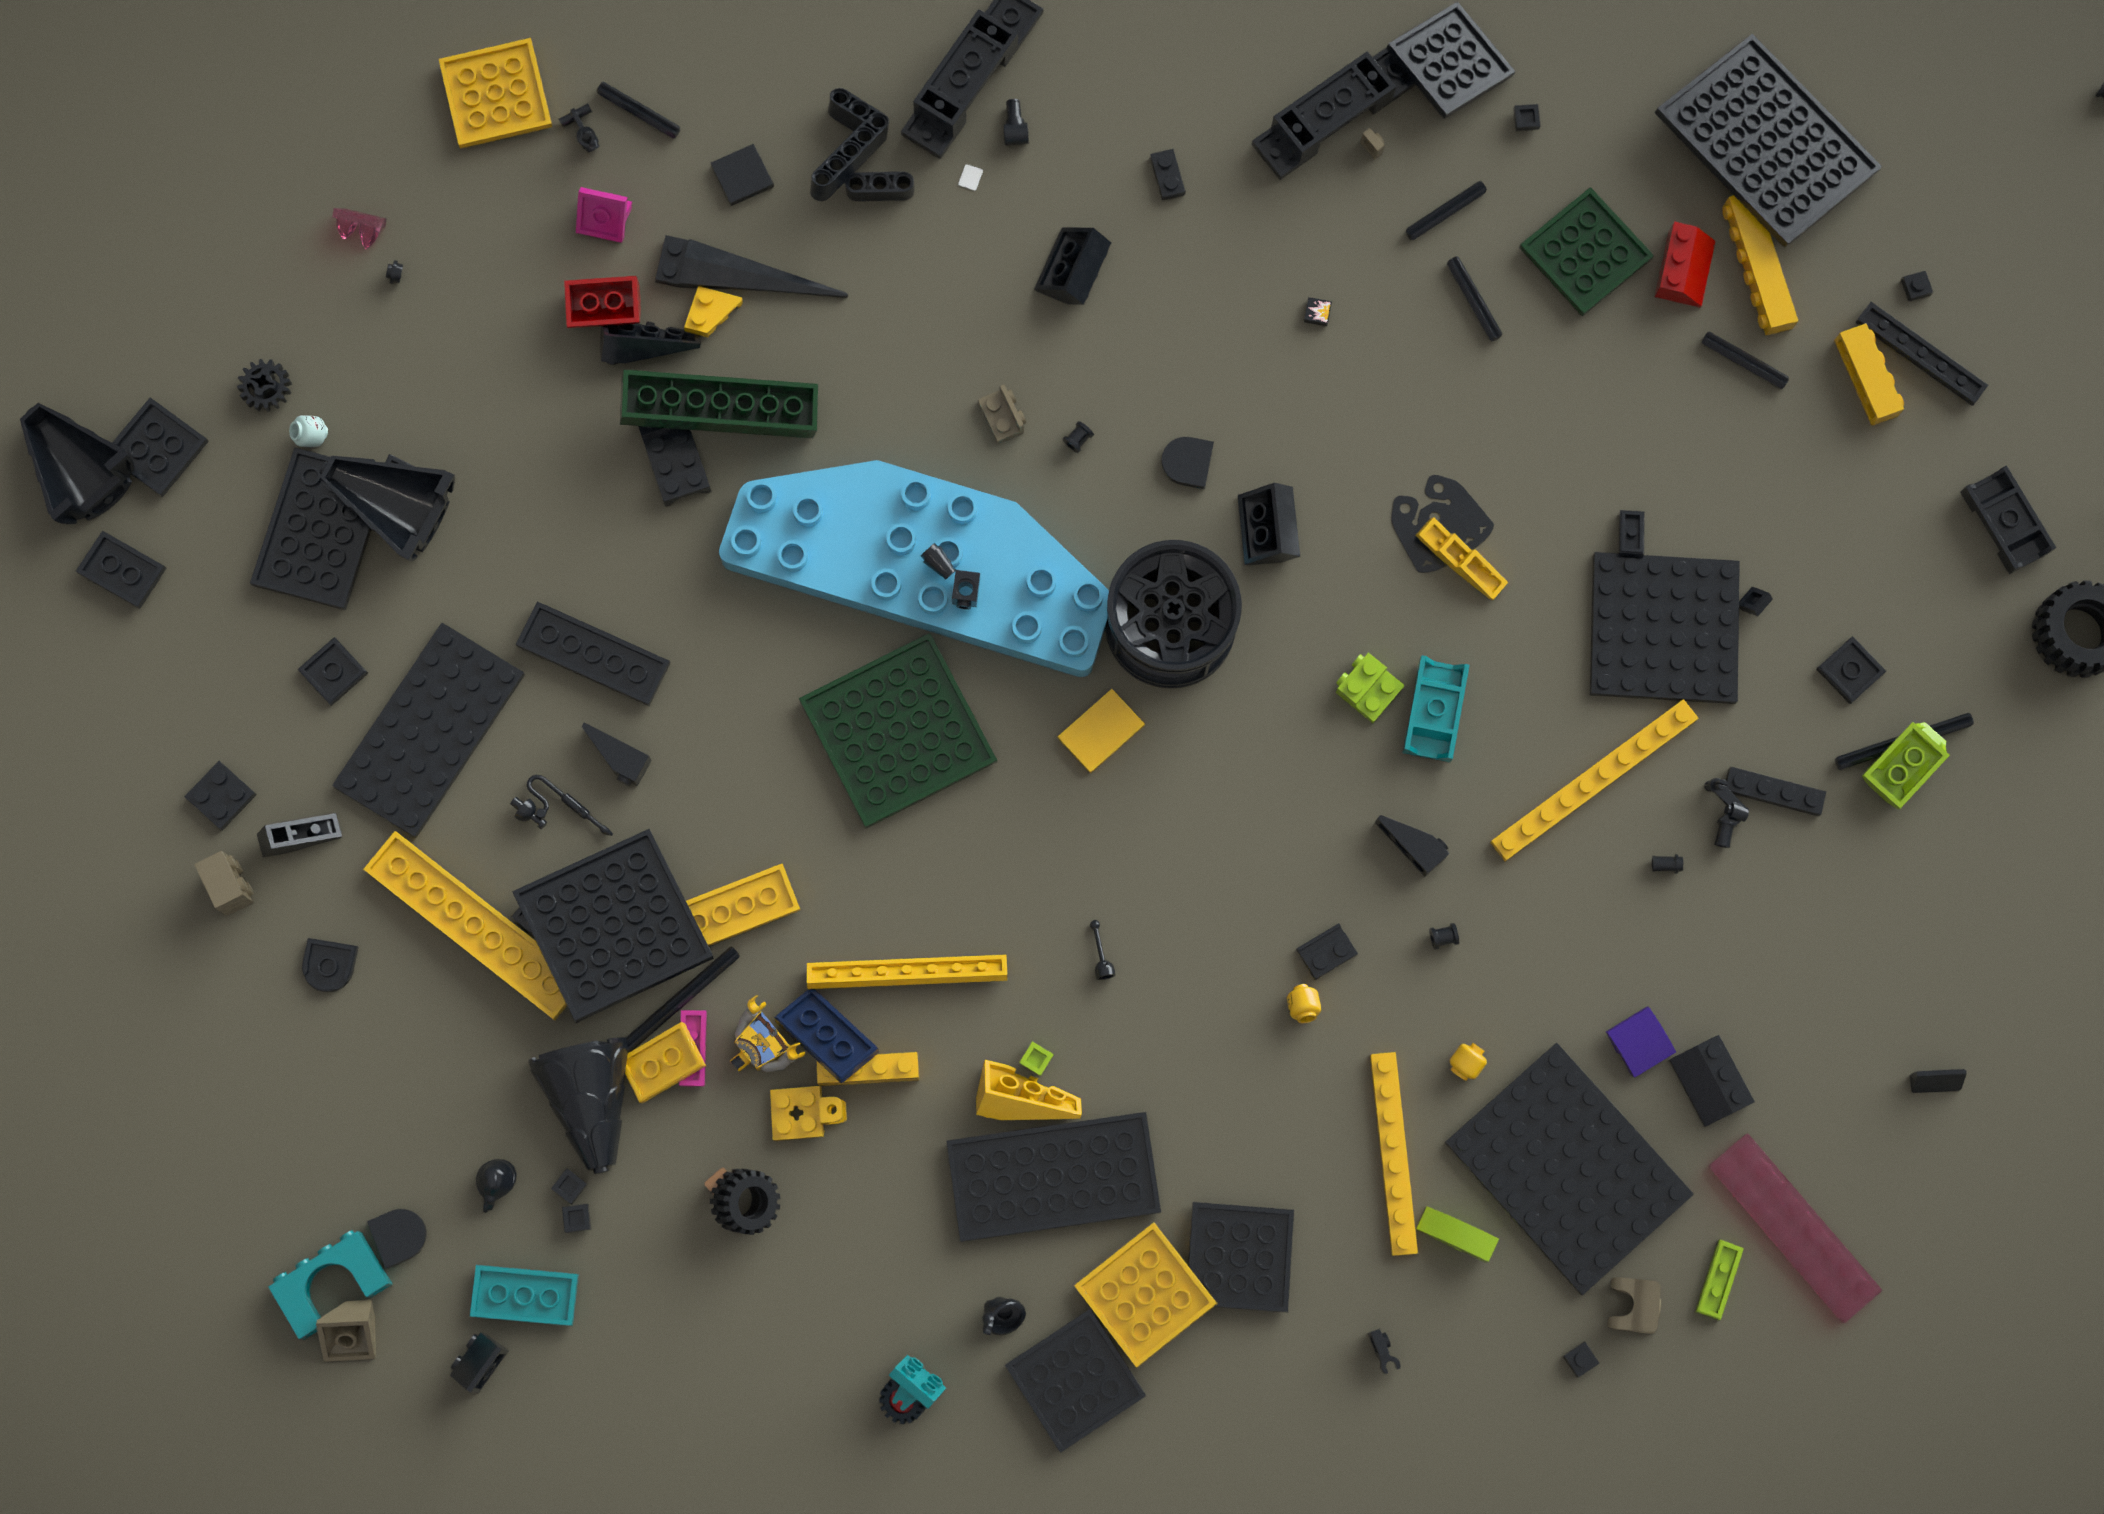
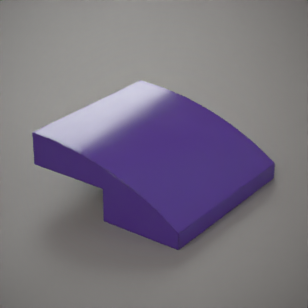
M1648 1006L1606 1031L1616 1053L1621 1055L1630 1075L1634 1078L1676 1053L1666 1032Z

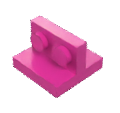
M581 187L578 192L576 233L622 243L625 236V223L632 210V202L627 201L628 197Z

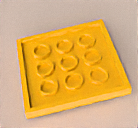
M531 38L438 59L460 149L553 127Z
M1154 1222L1074 1285L1137 1368L1217 1305V1302Z

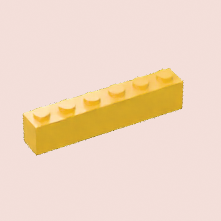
M1730 196L1723 205L1722 212L1725 220L1729 221L1730 238L1733 242L1735 241L1737 246L1736 255L1738 262L1742 263L1744 268V281L1746 285L1750 286L1752 292L1751 302L1757 308L1759 314L1758 324L1761 329H1764L1765 335L1793 329L1798 322V318L1770 232L1735 196Z

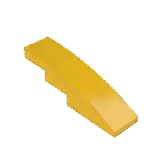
M1434 517L1430 518L1415 535L1453 571L1490 600H1494L1507 585L1508 581L1476 549L1471 550L1455 533L1450 534Z

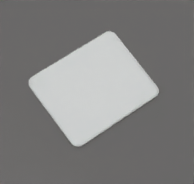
M966 164L958 185L976 190L983 170Z

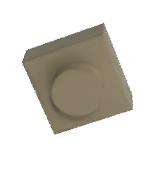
M1371 128L1362 134L1360 143L1374 159H1377L1382 155L1385 147L1383 138L1378 133H1374Z

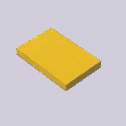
M1111 689L1058 736V739L1091 774L1142 729L1145 723Z
M680 1022L629 1052L625 1075L639 1103L643 1104L706 1067V1064L685 1023Z

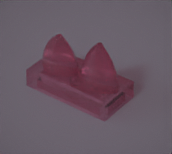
M334 208L332 216L337 218V229L343 239H346L354 232L357 223L360 224L359 234L365 249H368L376 241L380 228H385L387 220L384 217L345 208Z

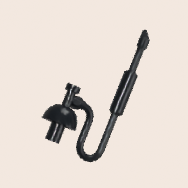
M536 774L531 776L527 781V789L544 804L543 809H538L536 812L535 803L531 799L522 802L519 798L515 797L510 803L517 809L514 816L520 821L532 819L538 824L537 827L539 829H543L547 824L544 818L549 809V804L542 795L532 788V782L538 779L561 797V801L583 819L587 818L597 826L604 835H613L609 828L599 823L590 815L588 809L568 793L564 794L542 775Z

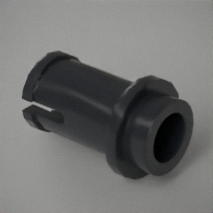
M1675 854L1674 857L1652 856V872L1674 871L1675 874H1678V871H1683V857H1678V854Z

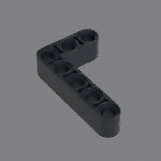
M836 88L831 91L828 113L833 119L852 130L853 133L813 172L810 195L817 201L829 199L887 139L889 118L843 88Z

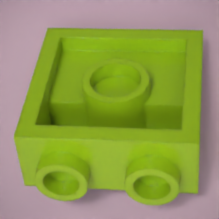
M1368 652L1365 657L1360 654L1351 665L1354 669L1349 675L1345 672L1336 682L1339 687L1335 693L1371 723H1374L1405 685L1386 670L1387 667Z

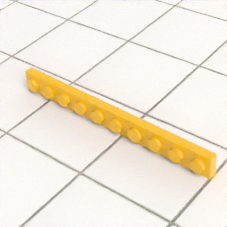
M1683 699L1491 840L1490 843L1506 862L1699 718Z

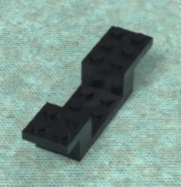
M993 0L985 13L978 9L914 99V113L901 130V135L941 159L966 124V111L998 65L1006 67L1042 16L1044 9L1030 0Z
M1386 48L1373 57L1367 51L1273 116L1271 128L1252 141V146L1279 180H1281L1317 155L1322 141L1368 109L1374 115L1413 88L1415 83Z

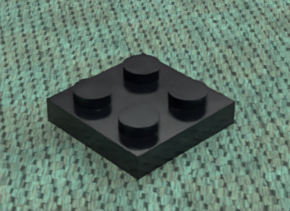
M218 761L185 795V798L223 831L257 794L223 763Z

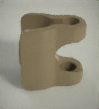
M1612 1278L1611 1289L1627 1293L1631 1296L1634 1307L1630 1314L1626 1316L1609 1317L1607 1327L1620 1331L1645 1334L1655 1333L1658 1328V1319L1660 1318L1661 1311L1660 1284L1652 1280Z

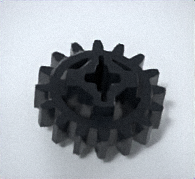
M259 359V365L250 362V370L247 368L242 369L245 376H238V379L243 384L238 385L237 388L242 392L240 397L243 401L247 400L246 404L250 408L255 405V409L259 412L262 407L267 412H270V406L274 405L278 409L279 401L287 402L284 395L291 394L287 386L292 385V382L288 379V372L283 370L280 363L275 365L273 360L270 359L265 364L263 359ZM274 374H276L279 377L280 383L275 381ZM249 387L255 390V397L251 395Z

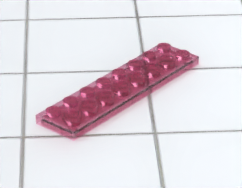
M1748 1133L1709 1165L1716 1176L1842 1323H1846L1882 1291Z

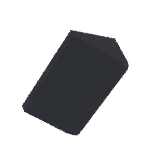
M1965 1069L1914 1072L1910 1075L1912 1093L1960 1091L1967 1072Z

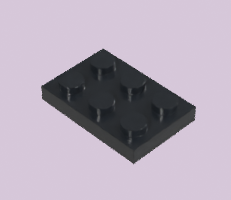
M102 530L76 572L140 609L167 568Z

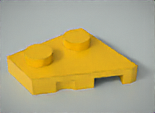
M698 286L684 331L709 337L719 324H722L729 318L728 315L736 307L739 308L742 305L743 298Z

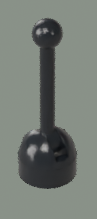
M1093 920L1090 923V927L1094 930L1100 962L1095 966L1096 980H1105L1115 977L1116 974L1113 964L1104 958L1098 930L1100 923L1097 920Z

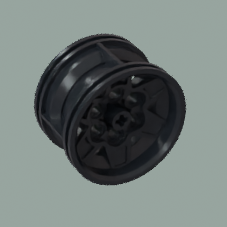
M1163 540L1140 548L1122 563L1115 573L1109 588L1107 600L1108 620L1105 626V634L1114 658L1131 676L1155 687L1183 688L1205 680L1224 663L1235 639L1242 612L1241 593L1237 580L1228 565L1218 555L1208 548L1193 542ZM1158 575L1155 583L1147 580L1152 576ZM1187 575L1195 578L1196 580L1193 582H1189ZM1170 586L1175 587L1178 590V594L1169 595L1165 589ZM1195 598L1199 601L1200 605L1191 607L1188 605L1187 600ZM1147 599H1154L1158 605L1150 608L1144 602ZM1128 602L1139 611L1129 621L1127 617ZM1214 603H1216L1218 618L1207 611ZM1153 622L1158 626V629L1151 632L1145 628V625ZM1190 622H1197L1201 628L1197 631H1192L1188 628V624ZM1169 634H1176L1180 641L1170 643L1167 640V636ZM1154 640L1158 641L1161 654L1150 650L1143 644ZM1191 640L1205 643L1199 649L1188 653Z

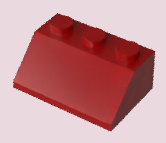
M1674 221L1668 232L1654 297L1701 308L1716 241L1696 226Z
M637 276L564 281L567 328L640 323V285Z

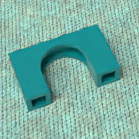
M351 1230L339 1238L341 1240L334 1246L331 1244L324 1246L317 1251L318 1256L312 1260L306 1258L295 1265L296 1270L289 1274L287 1272L281 1273L273 1279L274 1283L268 1286L299 1340H305L318 1332L316 1322L321 1316L312 1302L310 1288L314 1277L322 1269L331 1265L344 1266L352 1273L367 1298H372L393 1285L362 1232L356 1231L354 1233Z

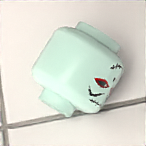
M301 415L291 423L289 434L297 446L316 448L321 446L327 438L328 429L320 417Z

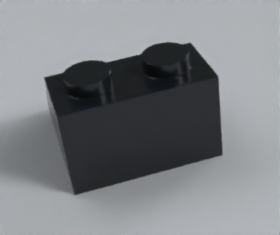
M482 1332L471 1337L466 1345L468 1348L467 1352L463 1357L459 1355L451 1366L453 1371L450 1376L470 1393H479L509 1351Z

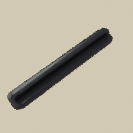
M601 82L598 86L597 93L671 138L678 136L680 127L606 82Z
M1482 181L1473 184L1406 229L1407 236L1410 240H1415L1485 194L1486 186Z
M1458 256L1451 258L1447 266L1490 341L1499 339L1502 336V331Z
M1708 331L1702 339V344L1780 389H1783L1789 381L1787 375L1712 332Z

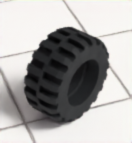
M2085 580L2080 584L2077 581L2071 582L2057 589L2038 607L2035 613L2037 617L2032 622V628L2036 629L2032 634L2034 642H2038L2039 646L2036 647L2038 654H2044L2046 658L2043 661L2047 665L2052 663L2055 665L2054 670L2059 673L2067 671V676L2076 677L2080 674L2081 678H2085L2093 674L2098 675L2104 671V584L2098 582L2093 586L2091 581ZM2069 610H2081L2090 614L2097 621L2101 630V641L2097 648H2082L2071 641L2064 628L2066 612Z

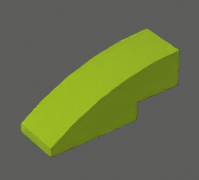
M1426 1206L1416 1227V1230L1485 1263L1489 1262L1499 1241V1238L1428 1206Z

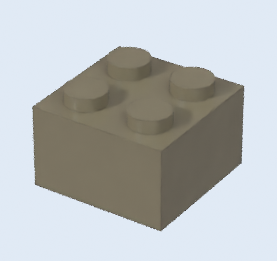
M220 851L194 864L215 909L228 916L254 903L251 897L254 894L253 889L248 881H244L241 873L244 872L240 862L237 859L235 860L232 855L228 856L223 851Z

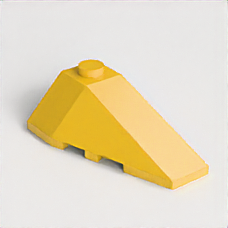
M989 1060L984 1061L976 1096V1115L997 1120L1081 1118L1080 1098L1055 1086L1047 1088L1037 1083L1038 1079L1031 1075L1029 1079L1015 1073L1016 1068Z

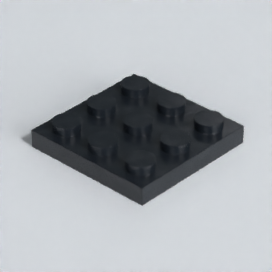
M150 397L112 443L123 448L132 459L134 472L131 475L163 497L209 441Z

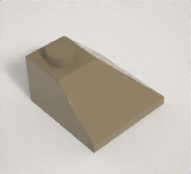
M372 1300L346 1301L317 1320L316 1326L324 1362L375 1359L376 1325Z

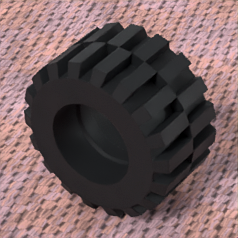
M736 1168L732 1169V1172H725L723 1174L724 1179L718 1178L715 1182L718 1185L717 1188H712L711 1191L714 1197L710 1198V1204L714 1205L711 1213L712 1215H717L715 1221L718 1224H722V1228L736 1233L754 1235V1233H761L763 1228H769L772 1225L770 1221L775 1220L778 1216L775 1214L776 1209L780 1210V1204H777V1200L781 1198L780 1193H776L778 1187L776 1183H771L773 1179L760 1171ZM748 1188L752 1195V1203L749 1210L742 1215L738 1202L742 1192Z

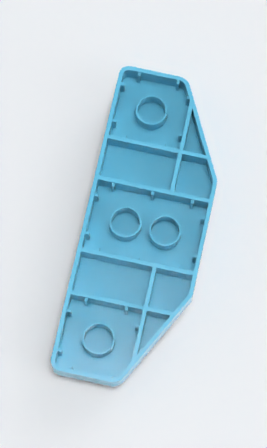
M879 460L753 480L745 483L739 490L719 548L722 564L730 571L1077 677H1085L1091 673L1108 620L1107 600L1109 590L1017 502ZM935 543L938 547L941 546L956 570L980 573L977 607L964 610L952 604L955 572L945 580L923 563L924 560L921 555L931 545ZM967 586L959 590L960 594L964 596L970 595L973 591Z

